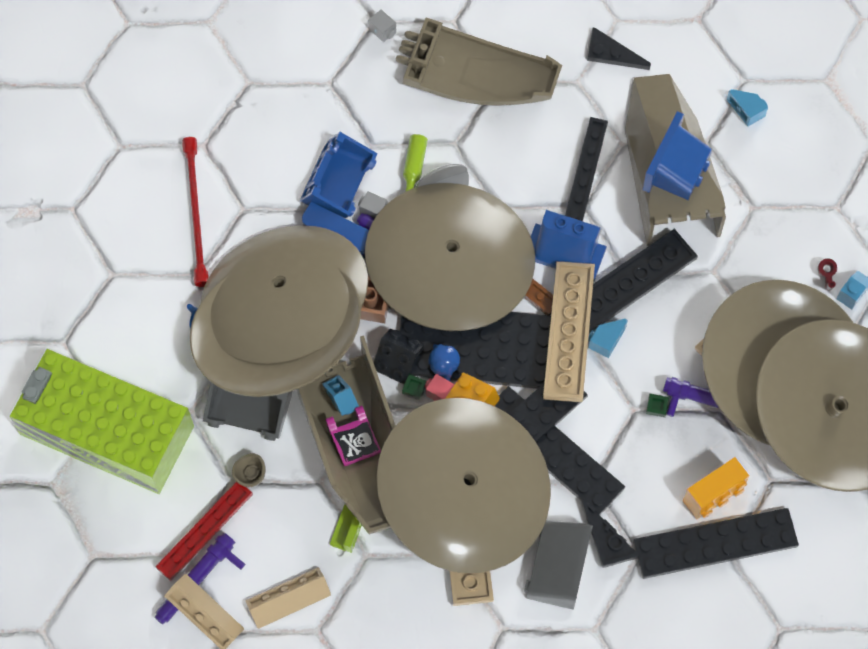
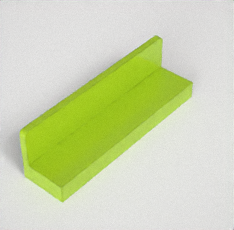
M345 504L330 541V546L352 553L362 525Z

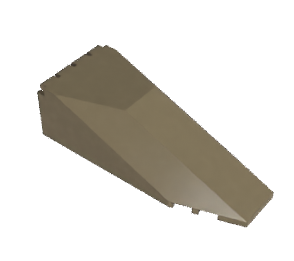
M670 74L634 78L625 126V135L646 246L651 245L654 225L668 224V218L671 219V223L687 221V215H689L690 221L706 219V213H708L709 218H713L717 237H721L726 220L724 196L711 158L708 160L710 161L708 170L706 172L703 171L701 174L703 179L700 186H695L689 200L654 185L650 193L643 191L646 172L677 111L684 114L681 127L705 143L697 117Z
M363 335L360 336L362 355L349 359V366H347L346 360L338 362L332 368V371H328L317 380L296 389L331 487L370 535L391 528L381 509L377 492V466L380 454L344 467L325 419L333 416L336 426L340 427L357 421L356 411L354 410L352 413L342 416L336 410L322 383L338 375L342 377L351 387L358 405L363 406L374 436L382 450L387 437L396 425Z

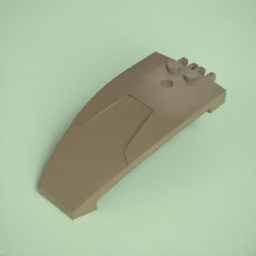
M427 17L419 34L411 31H406L404 34L406 38L412 41L402 40V46L399 47V51L411 58L397 55L395 58L398 63L408 66L402 84L460 102L492 106L520 105L550 100L563 66L548 55H546V58L505 47L442 26V22Z

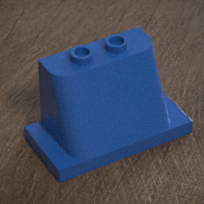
M676 112L646 172L643 191L650 193L654 185L689 200L695 186L699 187L702 182V172L708 170L710 165L708 160L711 156L712 148L681 127L684 114L681 112Z
M546 210L542 224L535 223L531 234L535 262L556 269L557 262L595 264V282L607 246L598 244L601 227Z

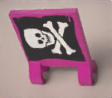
M363 406L355 408L358 420L337 427L333 416L325 419L344 467L381 453Z

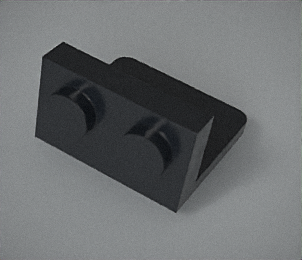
M390 328L381 338L373 362L376 371L405 384L407 377L411 373L414 361L423 351L425 344L420 343L415 338L403 335L398 330Z

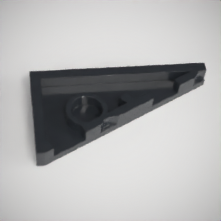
M593 27L587 61L650 70L651 62Z
M586 500L582 501L581 504L587 523L593 525L591 535L602 568L638 559L640 554L637 550L635 551L626 542L627 540L619 535L617 530L596 512V509L591 504H588Z

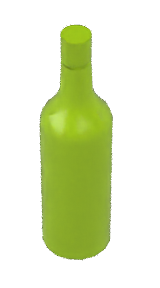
M413 134L409 138L403 170V177L406 181L405 192L413 189L422 175L428 139L420 134Z

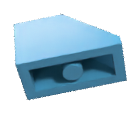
M734 89L729 90L726 100L747 127L766 117L768 105L758 94Z
M860 271L854 273L841 288L836 299L852 310L868 290V277Z
M621 319L599 325L596 331L592 330L589 335L588 341L590 342L588 348L609 358L627 328L628 320Z
M340 375L322 383L336 410L342 416L352 413L355 408L359 407L351 387Z

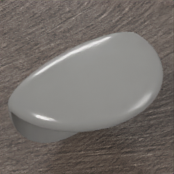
M449 164L427 173L419 180L416 187L435 183L469 185V174L464 165Z

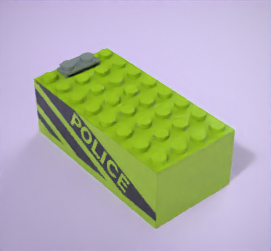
M46 349L36 369L31 373L21 391L22 394L9 416L21 436L159 495L194 428L187 407L49 349Z

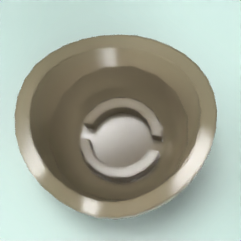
M255 453L241 457L232 467L233 478L237 483L245 487L257 486L265 477V462L260 455Z

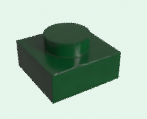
M409 374L402 389V394L420 400L427 380Z
M649 394L646 414L665 418L669 397Z

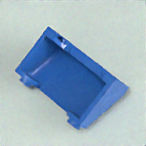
M338 132L325 144L300 201L308 206L310 202H313L343 218L351 217L356 210V207H354L355 202H353L354 196L365 172L375 167L377 163L375 158L378 153L346 134Z

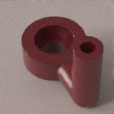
M825 258L818 264L817 270L825 278V287L830 291L836 286L832 276L837 272V264L833 259ZM824 266H829L830 271L825 272L823 269Z

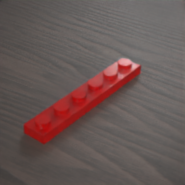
M235 482L155 566L156 569L171 582L250 499L253 493L247 487Z

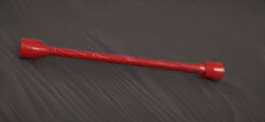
M185 137L182 139V147L188 161L197 264L194 269V285L196 287H204L209 275L203 262L195 168L197 139L195 137Z

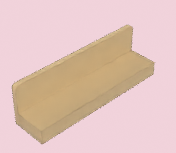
M317 567L245 600L256 627L260 629L331 596V592L320 568Z
M184 574L164 595L220 649H226L244 630L242 625L187 574Z

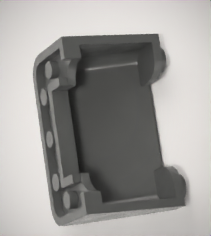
M210 382L202 422H207L208 426L219 428V425L226 424L261 432L264 435V439L275 441L281 436L293 391L273 396H243L225 391Z
M546 520L540 533L541 537L531 580H526L524 592L528 593L527 599L574 610L593 525Z

